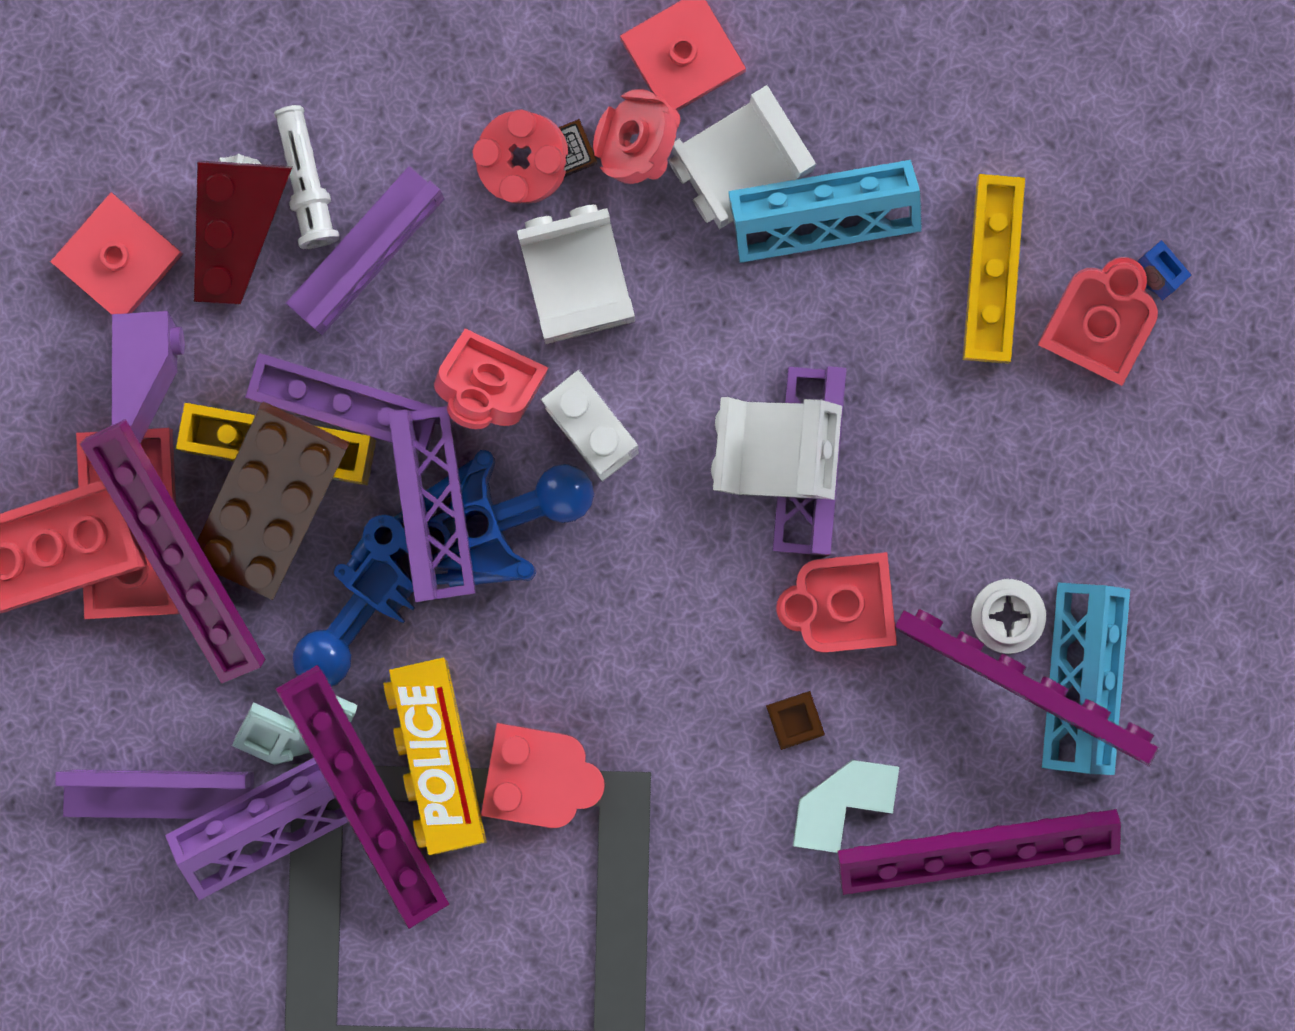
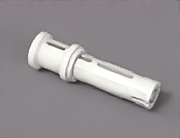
M300 105L280 108L274 112V115L277 119L287 166H293L290 179L294 194L290 197L289 205L292 211H296L301 232V237L298 239L299 247L302 249H312L333 244L340 239L339 232L333 230L328 210V204L331 202L330 194L326 189L321 188L304 117V108Z

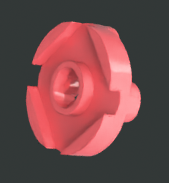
M631 90L620 96L626 100L620 103L616 109L609 106L603 113L595 130L593 140L594 154L601 159L603 166L600 167L606 175L626 184L639 183L647 178L656 180L664 174L668 164L667 159L674 146L676 132L680 124V114L677 110L671 108L666 100L648 90ZM639 133L636 141L634 143H631L630 139L632 134L636 135Z
M523 109L506 112L493 119L486 126L479 141L474 145L473 158L477 165L478 175L488 191L497 198L516 204L537 203L552 195L564 180L568 145L561 130L547 117ZM517 147L520 149L529 147L531 149V153L527 157L530 165L526 169L521 165L514 167L512 163L514 158L513 151Z

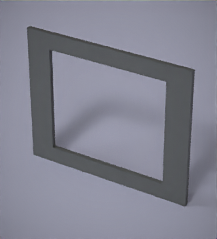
M293 764L292 769L301 764ZM374 766L393 802H409L403 774L411 773L410 767ZM471 768L478 804H483L489 768ZM600 771L604 778L605 788L601 799L593 805L599 806L594 1031H645L651 772ZM336 798L328 802L325 810L335 811L341 807ZM296 818L292 820L291 833L301 829L307 819ZM343 825L290 852L285 1031H581L337 1025Z

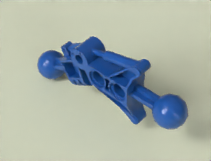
M480 450L476 453L474 459L458 469L466 523L474 515H484L488 518L489 522L488 530L483 536L478 538L468 537L474 583L478 585L516 580L531 581L536 575L535 567L532 563L513 552L505 539L503 531L542 516L561 523L576 521L584 516L592 505L594 497L593 484L587 473L577 466L569 464L555 465L541 475L535 490L493 505L489 481L495 466V458L488 450ZM445 477L426 491L438 499L449 485V477ZM424 496L425 507L428 512L434 503ZM451 501L448 507L453 510ZM402 512L394 517L384 514L370 519L364 527L363 537L350 553L352 555L351 559L346 565L339 564L335 567V577L354 594L327 630H315L307 633L298 641L293 651L292 661L297 676L318 665L330 686L337 685L346 677L351 667L349 645L376 610L404 623L405 620L398 613L400 608L405 606L411 610L415 609L408 600L412 592L414 593L412 578L396 562L406 552L408 553ZM446 512L432 517L428 522L429 533L432 531L442 532L445 546L456 531L455 519ZM392 531V540L388 544L382 545L381 538L383 534ZM457 539L450 550L460 557ZM439 551L438 553H436V554H432V556H433V561H434V559L437 557V555L440 553V551ZM446 554L435 570L448 571V573L435 574L437 585L449 584L450 587L464 586L461 565Z

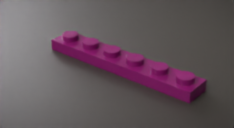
M125 419L86 437L80 443L82 449L221 684L261 668L266 660L127 420Z
M918 609L915 616L903 610L895 625L899 632L1150 767L1158 752V747L1151 743L1154 737L1152 733L1131 722H1128L1125 729L1108 720L1111 712L1088 699H1085L1082 706L1065 697L1069 689L1045 676H1043L1040 683L1023 674L1026 666L1002 653L998 660L981 652L985 645L984 643L962 631L959 632L956 638L940 630L943 621L921 609Z
M316 665L276 688L277 694L406 926L410 929L450 905L320 667Z
M1117 809L1093 811L1073 816L1045 818L1032 822L998 825L992 828L951 832L938 836L904 839L897 842L837 850L842 893L846 895L1120 854L1121 821Z

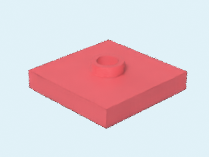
M681 0L620 35V40L650 91L666 100L670 107L677 111L746 72V67L706 0Z
M111 192L50 262L110 314H127L134 312L181 258L183 253Z

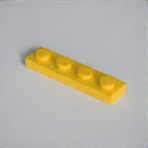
M979 174L977 176L962 360L1004 364L1011 362L1025 178Z

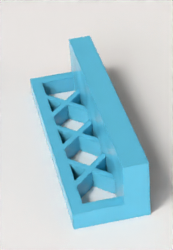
M911 160L728 191L740 263L921 231L920 188ZM909 206V217L894 220L884 217L891 209ZM858 215L864 218L854 227L844 228L838 225L849 216ZM813 223L818 226L808 235L799 236L793 233L803 224ZM762 231L772 234L766 242L747 245L746 234Z
M1058 582L1050 679L1067 689L1073 685L1080 694L1081 706L1085 699L1095 702L1109 710L1111 714L1108 720L1119 726L1130 589L1106 585ZM1072 593L1089 594L1087 614L1079 622L1071 614ZM1078 639L1084 648V658L1073 669L1067 660V650ZM1049 712L1046 713L1042 768L1087 774L1115 775L1117 749ZM1068 732L1076 741L1075 762L1058 760L1060 740Z

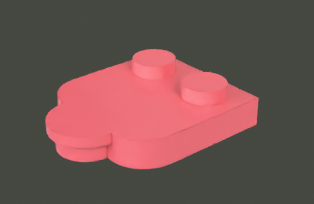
M1119 257L1109 261L1102 270L1098 268H1085L1078 271L1071 278L1038 345L1122 386L1150 335L1158 316L1154 299L1145 291L1147 276L1142 265L1132 258Z
M464 329L441 364L434 382V388L436 393L448 402L447 412L451 419L463 427L483 429L491 423L500 426H511L518 423L543 383L548 367L468 329Z
M888 553L817 559L806 563L797 575L796 585L787 588L778 598L776 611L779 620L788 629L801 631L805 643L818 652L896 646L897 637Z
M497 723L481 816L548 828H560L567 825L574 818L577 809L589 808L601 799L605 788L604 778L596 766L586 762L585 749L575 737Z

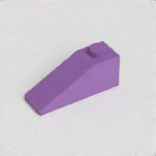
M168 311L112 314V425L126 419L139 443H141L177 373V355H183L185 351L182 327L175 326Z

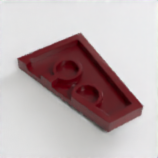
M201 160L197 162L194 302L242 303L293 166Z

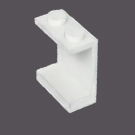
M767 85L751 94L750 103L684 143H682L680 138L676 140L671 151L674 157L669 159V163L680 182L684 184L690 181L699 195L693 199V202L705 222L708 223L714 220L719 229L733 221L728 191L802 179L811 174L816 166L814 159Z
M597 205L582 206L571 210L570 218L554 222L552 216L538 217L525 222L526 229L517 231L546 344L635 322V315L631 299L628 295L607 208L598 210Z
M579 370L541 399L546 406L545 410L602 482L639 454L638 444Z
M721 397L720 410L715 419V428L718 436L716 456L711 466V474L714 480L713 490L736 495L835 499L842 406L823 400L804 399V404L745 402L730 397Z

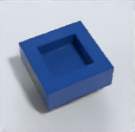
M1162 240L1137 261L1145 270L1147 276L1146 288L1155 292L1162 301L1192 275Z

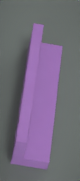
M408 166L290 297L286 304L319 334L323 335L442 203L444 196L441 190L431 181L427 182Z
M261 353L258 354L245 396L249 400L259 403L264 401L279 409L392 443L388 412L406 409L417 411L437 408ZM440 418L413 422L416 442L427 450L435 424H440Z
M828 366L826 370L788 367L785 403L802 404L795 396L797 378L824 380L822 400L842 406V426L846 368ZM777 497L772 551L820 556L831 555L835 499L806 498L800 503L796 498L788 497L795 508L785 516L787 497ZM814 499L813 515L811 517L804 506ZM798 511L812 526L810 545L783 542L784 524Z
M447 406L417 411L406 409L388 412L415 602L475 594L476 590L451 417L447 412ZM440 418L443 437L430 452L416 442L413 422ZM443 446L445 449L446 463H444L442 460L436 457L440 450L443 448ZM417 449L427 456L421 466H419ZM432 461L445 469L449 477V485L438 499L422 487L421 476ZM450 493L453 510L443 503ZM424 496L434 503L427 514ZM439 507L455 519L456 525L455 533L445 546L429 535L428 522ZM457 539L460 557L450 550ZM431 543L441 550L434 561ZM446 554L461 565L464 586L437 589L435 568Z
M312 758L165 836L178 868L198 900H201L344 825L348 820L341 808L335 811L325 810L328 802L334 799L335 796L315 760ZM296 818L307 819L301 829L293 833L282 832L286 823ZM252 841L264 842L261 850L251 855L240 854L243 846ZM210 863L222 864L217 873L201 881L195 871Z
M67 769L56 772L55 786H64L63 817L197 819L253 790L254 772Z

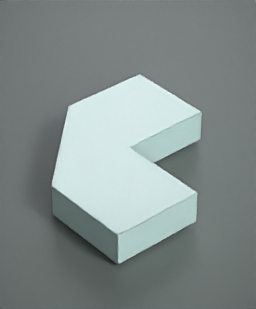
M336 696L351 723L358 705ZM254 702L232 744L233 747L273 765L289 762L295 756L310 753L292 719Z
M851 760L817 787L810 790L799 799L793 846L838 853L837 850L841 848L846 807L893 814L899 767Z

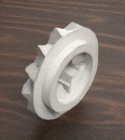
M1003 579L988 584L976 596L970 618L975 635L991 650L1011 654L1024 651L1037 642L1045 627L1046 610L1040 595L1030 585L1019 580ZM1006 596H1009L1012 611L1027 614V618L1012 622L1009 637H1007V630H1005L1003 622L989 619V614L1003 611Z

